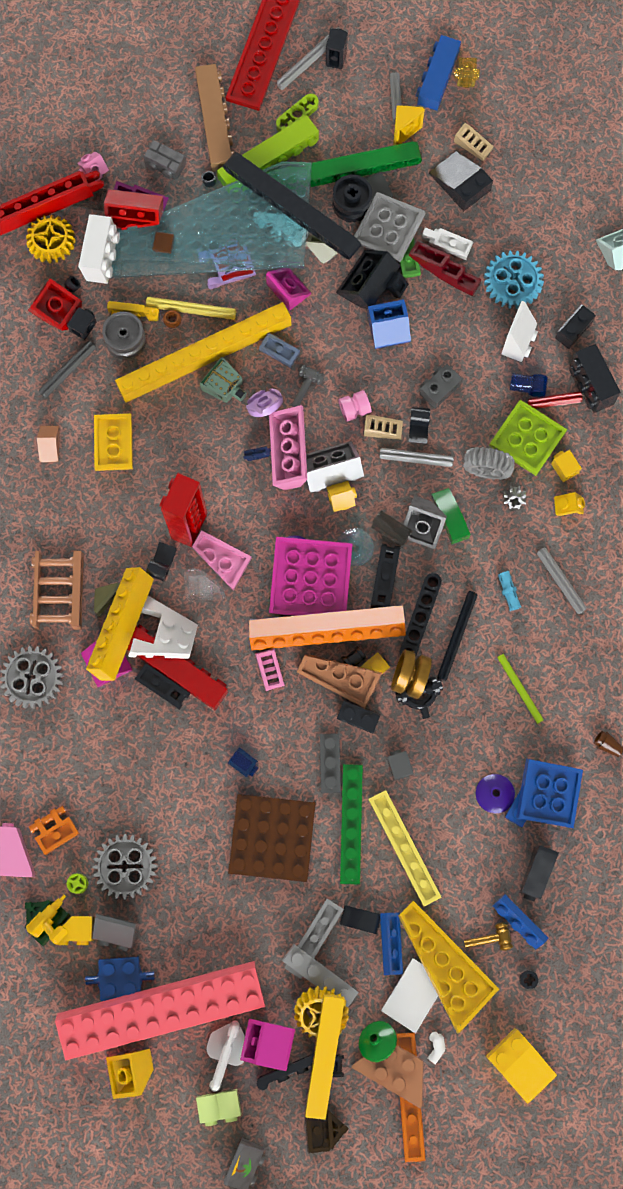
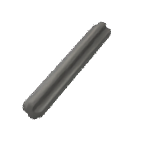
M87 341L39 389V393L44 398H47L96 349L95 345Z

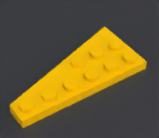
M412 901L398 916L458 1034L497 993L499 988Z

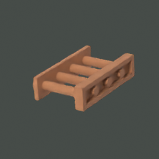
M35 551V557H32V568H34L33 613H30V624H32L35 630H39L40 623L68 622L74 630H82L84 564L82 551H73V557H70V559H42L41 553ZM42 566H70V568H73V575H70V577H41ZM41 585H70L72 587V594H69V596H41ZM40 604L72 605V613L68 615H40Z

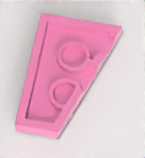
M202 530L192 546L200 557L234 591L252 557Z

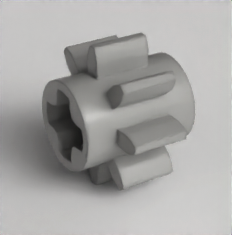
M510 486L508 491H504V504L508 503L509 509H520L522 504H526V491H521L520 486Z

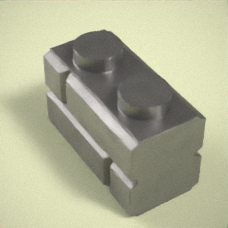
M155 140L152 141L144 155L146 167L151 171L157 170L161 172L167 179L173 178L177 180L187 163L185 155Z

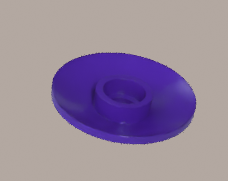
M499 774L485 776L476 787L478 804L490 813L496 814L506 811L510 808L515 798V790L509 779ZM496 789L499 791L500 794L498 797H495L493 795V790Z

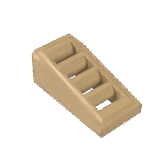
M466 123L463 124L454 138L456 144L482 161L485 160L494 147ZM479 142V145L475 148L474 145ZM485 146L486 148L481 153L480 149Z
M366 415L364 436L401 440L403 421ZM371 423H375L374 430L370 429ZM378 423L382 424L381 431H378ZM386 424H390L389 432H385ZM393 425H397L396 434L393 433Z

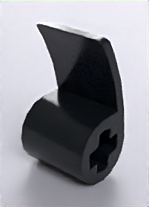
M411 407L410 443L427 444L430 408Z
M159 542L155 556L150 560L146 573L155 579L165 581L177 548Z
M345 905L340 925L377 934L381 918L378 913Z

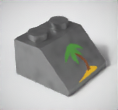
M242 1138L223 1184L237 1189L253 1187L258 1177L255 1174L257 1166L262 1167L266 1158V1154L263 1153L264 1147Z

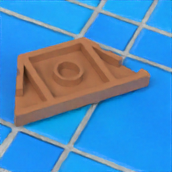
M396 1045L394 1052L381 1062H371L363 1057L352 1065L351 1068L418 1108H422L424 1060Z

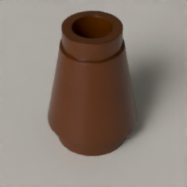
M601 731L596 736L594 744L597 746V749L617 757L623 753V746L608 732Z

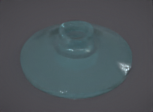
M357 528L348 529L337 540V542L352 543V547L353 545L359 546L358 551L352 550L351 566H361L368 562L373 555V540L364 530Z

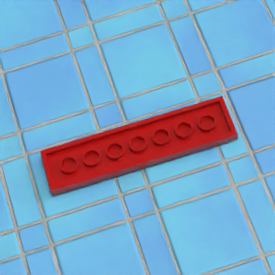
M262 0L225 97L227 102L260 111L301 0Z

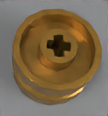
M406 649L403 650L395 668L391 690L401 694L407 688L408 696L419 699L429 677L432 659L424 655L416 659L414 652Z

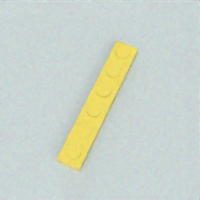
M385 790L369 798L368 800L423 907L442 898L387 791Z

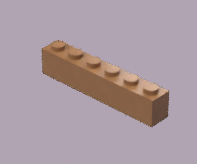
M216 64L196 66L195 72L211 170L215 172L223 167L234 151L230 150V146H233L232 135H228L227 132L230 129L229 118L225 119V114L228 113L226 102H222V98L225 97L224 87H220L219 82H222L221 70L217 71Z

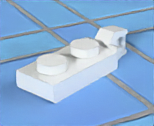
M425 228L421 237L429 241V245L464 260L467 259L473 245V241L441 228L434 231Z

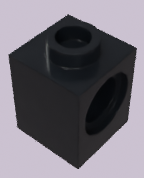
M78 307L68 322L67 327L69 332L86 340L97 322L92 311L89 309L83 310Z

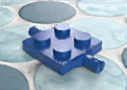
M139 956L104 958L98 960L99 971L97 976H86L85 984H98L100 1001H106L140 992L142 982L155 980L154 971L142 973Z

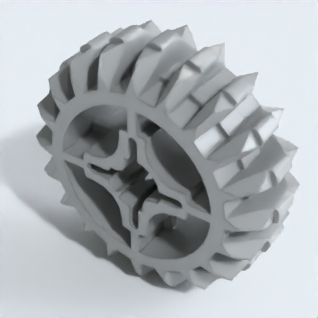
M475 447L466 451L463 467L475 476L502 480L511 477L514 471L515 460L508 453L497 449Z

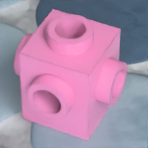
M97 152L84 155L81 161L77 163L80 167L78 171H83L84 174L96 170L100 172V178L97 180H100L103 177L102 175L109 171L102 156Z

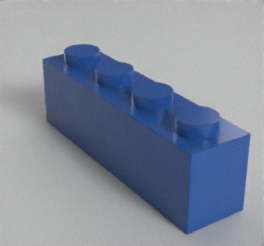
M441 35L439 42H435L433 52L435 53L433 57H429L427 67H429L428 72L424 71L421 80L423 85L422 87L419 86L416 92V97H418L417 105L438 111L460 52L461 41Z

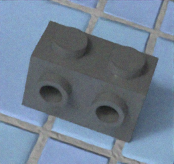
M448 364L443 368L441 366L438 367L433 373L434 376L430 380L426 379L420 385V395L434 409L443 403L462 384L463 378Z

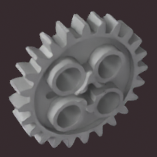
M29 646L28 651H25L22 647L20 654L14 651V658L8 656L9 664L3 663L6 670H0V672L5 677H1L0 681L5 682V684L0 687L7 689L4 695H11L9 701L13 702L16 700V706L19 707L23 703V708L26 709L30 704L31 708L35 709V705L38 704L42 708L43 701L50 704L49 697L56 699L53 694L54 691L60 692L57 685H63L59 678L64 677V675L58 672L63 668L56 666L59 660H52L54 654L50 653L47 655V649L41 652L40 647L37 646L35 651H33V648ZM34 661H37V664L33 669V663ZM24 662H28L29 667L26 670L21 671V664ZM41 666L48 667L45 674H39ZM32 673H33V675L36 676V678H35V679H31V682H30V680L28 679V676H32ZM24 681V687L17 690V682ZM42 684L43 691L35 693V687Z
M124 834L123 840L116 835L115 842L109 838L108 842L110 845L102 844L104 850H97L100 858L93 859L98 862V865L92 866V868L97 869L98 872L93 876L100 877L97 884H104L101 889L102 891L109 889L108 896L115 892L116 899H119L121 894H123L124 900H127L128 894L134 899L135 892L143 895L141 889L149 890L147 883H154L150 877L157 876V873L152 871L153 868L158 867V865L152 863L157 857L150 856L154 850H147L149 843L141 845L142 838H139L136 842L135 835H132L130 840L127 834ZM118 851L120 853V860L114 863L110 857L113 852ZM134 851L140 853V859L137 862H132L130 858L131 853ZM126 861L129 865L142 864L143 868H128L124 872L123 869H108V866L124 865ZM117 871L120 874V880L117 883H113L110 877L113 872ZM138 871L140 879L134 883L131 881L130 876L132 872Z

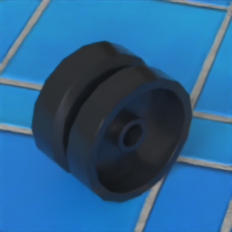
M359 175L343 176L333 187L332 207L334 213L346 222L363 220L372 202L371 185L365 178Z

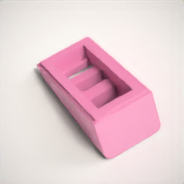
M271 648L256 652L255 656L265 690L268 691L285 686L275 649ZM269 655L272 656V659L264 661L261 660L262 657ZM274 663V666L265 669L263 667V665ZM276 670V674L266 676L265 674L267 672ZM278 677L279 681L268 684L267 680Z

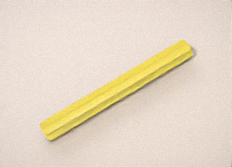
M155 297L146 298V307L232 320L236 317V309Z

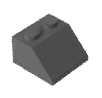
M96 914L92 938L97 939V944L108 946L109 943L117 945L116 949L128 951V948H134L140 924Z

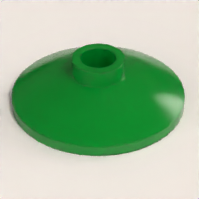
M376 1021L366 1026L359 1037L360 1053L371 1062H381L387 1059L394 1052L397 1044V1035L394 1028L383 1021Z

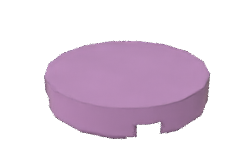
M273 388L267 392L261 390L255 393L247 401L248 405H246L248 413L254 417H263L275 412L283 403L281 393Z

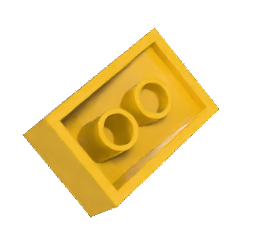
M515 1028L485 1056L527 1104L557 1076L534 1047Z

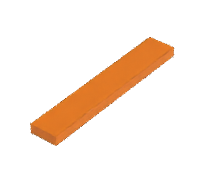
M396 1033V1045L417 1056L415 1033ZM399 1096L405 1163L426 1161L421 1109Z

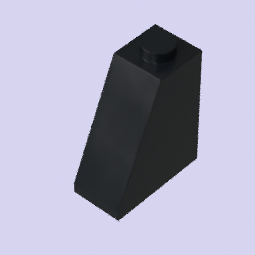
M540 845L534 847L519 892L524 894V899L535 902V899L539 900L542 898L559 852Z

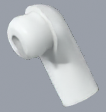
M432 1032L429 1040L433 1042L434 1049L428 1056V1059L436 1065L446 1048L442 1034Z

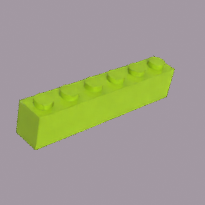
M306 115L242 154V156L264 172H271L277 165L285 164L293 155H299L306 147L314 146L319 140V130ZM223 167L217 170L218 180L229 195L240 192L243 186H245L229 175Z

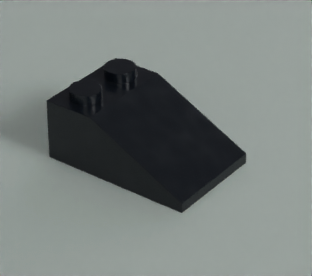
M457 151L429 172L432 178L463 212L489 193L493 184V180L481 167Z

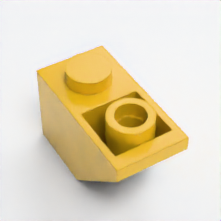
M72 916L62 926L67 930V934L56 945H69V941H77L76 945H89V941H94L92 937L95 917Z

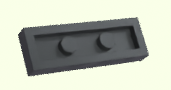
M320 734L321 793H341L339 734Z

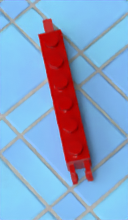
M96 170L84 174L83 171H78L1 204L0 236L36 221L37 218H43L44 215H50L94 196L93 192L104 187V182L101 179L97 180L100 178V172Z

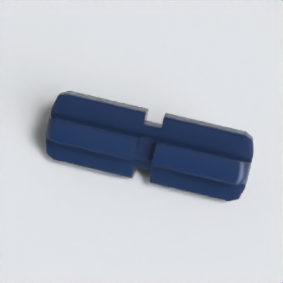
M264 446L245 450L243 458L247 461L267 458L271 455V449Z

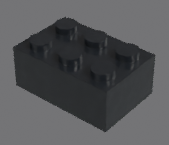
M593 344L575 352L569 365V371L573 377H576L578 381L577 387L581 393H584L587 407L592 409L593 413H596L614 405L621 392L597 345Z

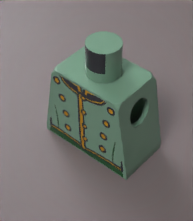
M222 357L200 382L202 391L225 403H228L232 397L241 402L247 392L240 388L243 384L242 377Z

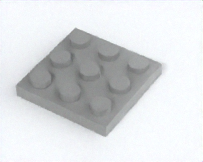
M377 192L355 237L361 242V246L370 250L388 251L396 261L401 262L426 213L424 210Z

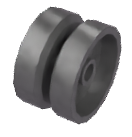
M117 312L106 319L102 334L108 351L119 359H131L139 355L145 347L146 337L142 323L137 316L129 312Z

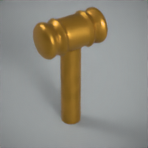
M497 923L495 925L497 934L464 940L465 948L499 942L500 950L507 951L512 949L513 945L511 944L512 940L508 923Z

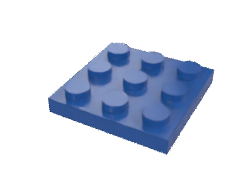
M526 759L516 818L574 828L583 770Z

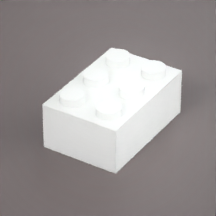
M89 214L78 266L86 281L108 284L109 278L112 277L113 267L111 266L112 261L116 259L115 247L116 243H119L120 233L117 231L111 217Z

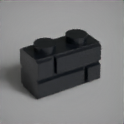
M330 29L326 44L327 67L343 69L347 55L348 33L342 29Z
M581 304L558 330L555 339L570 349L586 329L590 327L596 315Z
M344 700L337 719L373 734L381 714Z

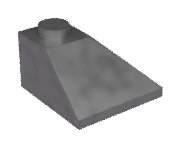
M414 495L399 537L435 549L447 516L432 501Z

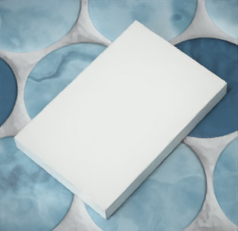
M412 958L381 1009L382 1012L414 1033L417 1032L438 997L423 964Z

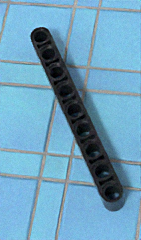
M234 152L224 163L223 168L229 175L344 258L350 260L361 247V242L355 236L238 152Z

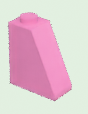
M2 823V827H0V876L35 878V871L20 829L14 827L12 823Z

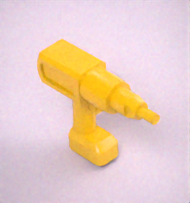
M63 894L60 899H56L42 912H39L26 926L27 932L38 938L45 930L49 939L54 944H58L67 934V930L62 926H58L54 930L51 926L53 923L51 919L57 914V910L62 905L66 895Z

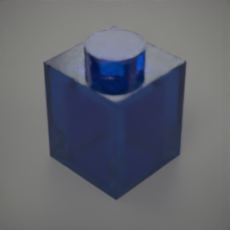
M240 747L228 761V765L246 779L249 775L253 777L259 769L257 767L258 761Z

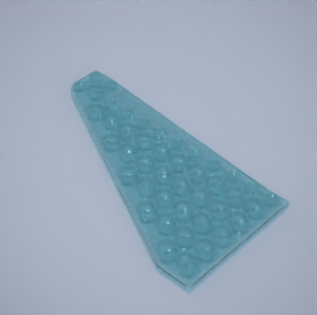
M282 161L263 170L309 203L312 173L311 162ZM235 181L163 212L159 225L140 228L133 226L128 227L127 230L118 231L120 233V240L118 244L116 243L115 247L116 259L112 261L113 274L111 278L305 268L307 230L245 185ZM156 232L174 234L175 239L171 254L153 251Z

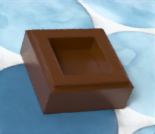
M156 232L153 251L171 254L175 239L174 234Z

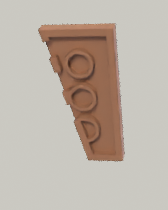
M308 654L304 655L297 670V673L363 708L367 707L382 676V672Z

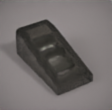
M99 189L93 192L92 201H89V197L85 201H80L71 206L104 211V201L108 191L107 189Z

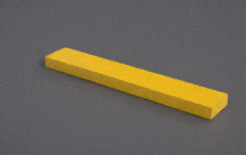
M323 995L305 1108V1117L326 1120L345 1001L343 996Z

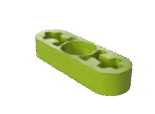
M307 94L276 120L277 131L280 132L286 128L285 126L281 127V123H287L288 127L306 115L309 117L319 106L318 97L314 94ZM307 101H309V102L314 101V105L309 104V105L307 106ZM294 111L302 112V116L298 118L292 114Z

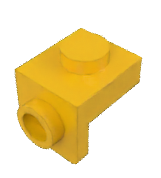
M573 492L554 497L557 516L572 513L584 514L585 500L578 493Z

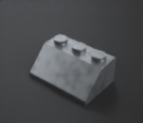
M352 441L306 454V485L310 492H319L328 486L345 481H356L364 477L361 459Z

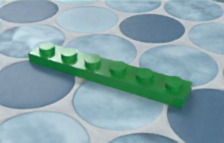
M343 764L340 884L360 885L363 765Z

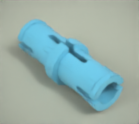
M506 571L498 574L503 589L502 594L503 596L505 595L509 611L521 608L516 593L517 588L514 587L510 572Z

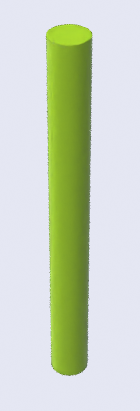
M505 655L498 656L497 659L536 723L539 724L544 721Z

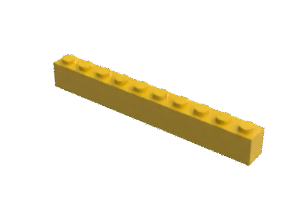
M281 302L116 379L117 388L124 402L127 403L215 362L221 357L223 358L262 340L268 333L274 334L291 326V316L284 303Z

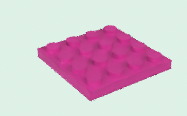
M276 537L269 613L298 616L347 611L352 543Z

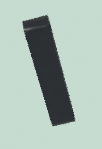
M429 573L424 579L406 631V636L399 651V658L405 649L414 652L415 656H417L442 583L441 577L436 573ZM431 579L435 580L437 582V586L430 587L427 581ZM428 597L431 600V604L425 605L421 599ZM422 615L425 621L419 623L415 620V616ZM415 632L418 634L419 639L413 641L409 638V634Z

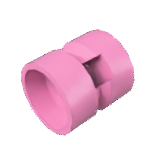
M364 390L354 393L353 397L345 396L338 399L346 422L356 419L357 415L364 416L372 412Z

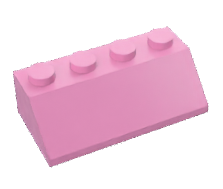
M302 405L269 414L273 486L282 490L301 487L307 480L304 412Z

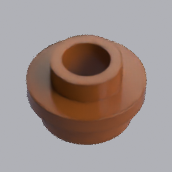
M169 310L164 314L163 322L168 328H176L181 324L182 318L179 312ZM174 317L176 320L174 322H170L169 319Z

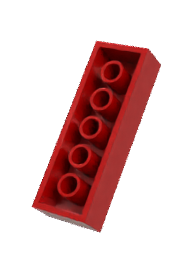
M177 473L176 477L171 479L168 486L170 490L167 496H163L160 507L171 539L192 547L208 513L200 482Z

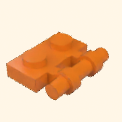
M63 805L58 809H52L50 814L42 819L39 817L34 821V824L29 826L32 833L37 830L41 832L39 836L35 837V840L44 855L51 853L80 834L70 817L64 820L61 819L60 816L67 812ZM55 820L56 825L47 830L45 825Z

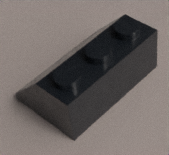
M364 250L336 293L358 307L368 309V306L376 305L378 298L386 290L388 282L394 273L397 272L400 265L388 251Z

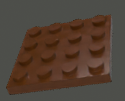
M237 794L228 874L307 882L316 802Z

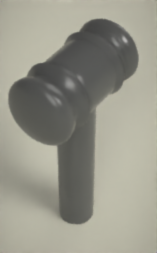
M305 364L301 366L299 376H303L305 380L291 405L292 407L301 404L312 382L317 385L323 382L324 373H320L310 368V366L307 367Z

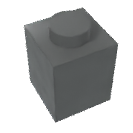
M401 749L390 752L387 761L393 780L396 781L412 776L414 773L407 751L401 752Z

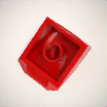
M49 278L28 311L53 327L65 331L69 330L67 324L78 307L82 308V301Z

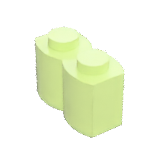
M238 1089L196 1097L200 1123H205V1126L218 1124L217 1120L225 1119L226 1123L238 1120L237 1117L242 1115Z

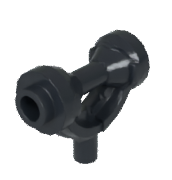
M434 676L427 680L422 693H426L427 696L422 700H416L408 696L407 688L401 694L395 692L398 703L401 702L402 705H407L416 710L420 709L422 718L426 719L430 717L428 706L433 704L436 697L440 695V691L443 690L441 680H437Z

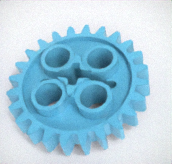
M510 250L508 256L502 252L501 258L496 255L495 261L491 260L489 266L486 267L487 273L484 274V279H486L484 285L488 286L486 292H491L489 298L496 297L495 303L501 301V307L508 304L509 309H511L512 305H515L516 309H518L521 301H524L526 304L527 302L532 304L533 298L537 299L538 293H541L544 274L539 273L542 268H536L538 261L532 263V256L528 259L525 258V252L522 256H519V251L513 255ZM511 266H517L519 269L514 270ZM497 276H503L505 279L499 280ZM523 280H529L530 283L526 284L523 282ZM508 290H514L516 293L511 294Z

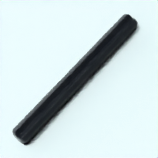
M468 591L438 672L437 678L442 681L448 679L478 594L473 591Z

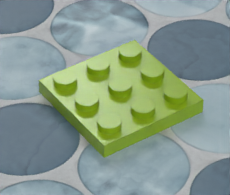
M519 400L489 446L508 453L513 457L516 464L537 476L567 429L524 401Z

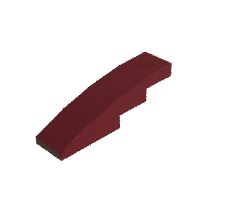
M417 241L409 253V256L423 268L444 282L471 296L474 295L481 284L480 278L465 272L466 267L451 261L449 254Z

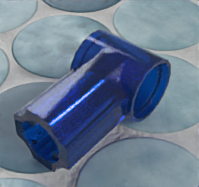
M512 373L509 390L529 393L532 397H545L548 377L542 374L528 376Z

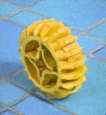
M51 214L50 218H47L45 215L43 220L37 218L36 224L31 222L32 228L27 230L26 245L36 259L40 258L41 262L47 259L48 263L51 264L52 259L58 263V258L60 257L65 260L64 254L70 256V250H74L73 244L76 240L75 232L72 230L71 224L67 223V220H61L59 215L54 219V216ZM54 229L62 231L65 235L55 232ZM37 243H41V245H46L47 249L39 247Z
M317 986L315 991L310 987L307 993L303 992L301 994V997L296 1001L297 1005L294 1007V1020H297V1027H302V1033L308 1032L309 1038L314 1035L317 1039L323 995L341 996V993L335 995L334 989L327 991V986H325L323 990H320L319 986ZM346 1000L344 1001L339 1035L342 1033V1029L346 1028V1022L349 1019V1008L346 1006ZM306 1007L310 1009V1013L312 1014L311 1018L308 1016L306 1012Z

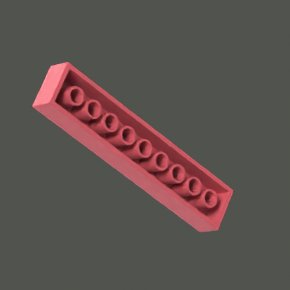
M255 961L57 1013L55 1024L66 1061L265 1007V1001Z

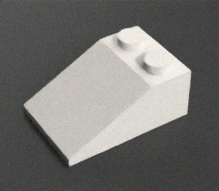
M521 301L501 353L520 362L523 361L524 357L528 358L532 348L529 346L530 341L534 342L538 331L535 330L537 322L524 301Z

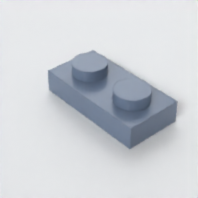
M270 333L267 334L259 347L261 352L290 368L300 354V350Z

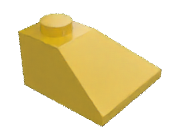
M150 1049L106 1057L113 1099L142 1095L154 1070Z

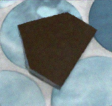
M327 1110L326 1120L305 1117L308 1153L333 1150L336 1143L349 1128L329 1110Z

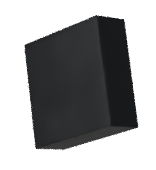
M395 272L386 287L395 298L400 299L409 283L400 272Z

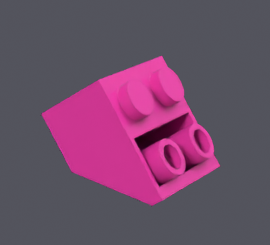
M249 1018L240 1060L287 1071L295 1029Z

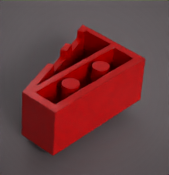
M109 189L104 201V213L106 217L112 218L116 229L127 230L128 227L133 226L140 228L159 225L163 214V196Z

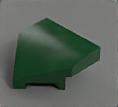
M54 901L25 902V928L39 912H42ZM61 906L57 910V914L51 919L53 921L51 926L54 930L56 927L62 926L71 916ZM45 930L38 938L32 936L42 946H45L50 940Z

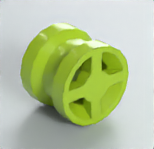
M76 873L69 876L66 884L70 892L81 894L87 890L89 883L84 875Z

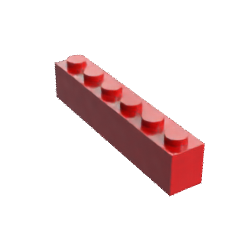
M139 624L138 627H135L127 650L130 651L134 638L154 644L156 635L151 637L147 634L148 630ZM137 655L138 658L181 686L214 711L228 693L227 685L223 681L212 679L210 677L211 673L204 668H201V670L194 666L196 663L189 658H165L162 655H153V658H147L145 655Z

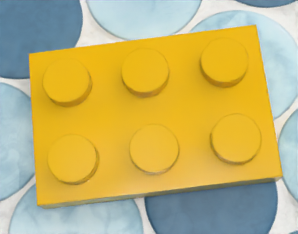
M131 413L94 415L95 471L133 469Z

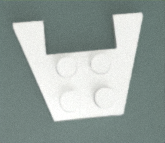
M147 596L141 613L160 618L154 644L134 638L129 657L145 655L147 658H153V655H162L165 658H189L198 624Z

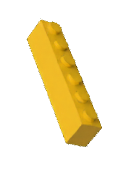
M140 567L126 568L86 667V670L101 681H115L154 581Z

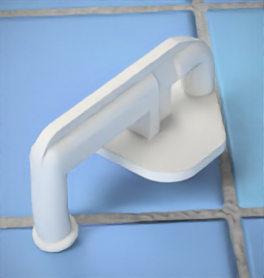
M236 1020L212 1032L207 1044V1054L212 1059L218 1060L213 1080L209 1084L210 1089L214 1092L221 1089V1082L227 1064L239 1066L244 1062L240 1058L245 1035L239 1022Z

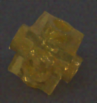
M459 57L458 66L454 68V79H457V86L463 88L475 87V82L479 80L480 69H477V58Z

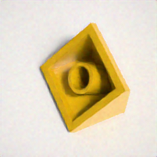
M397 105L393 145L402 144L422 128L425 112L423 107Z

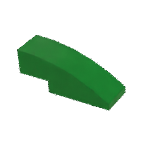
M447 488L432 493L431 496L434 504L447 516L443 527L446 529L451 545L469 539L471 534L450 489Z

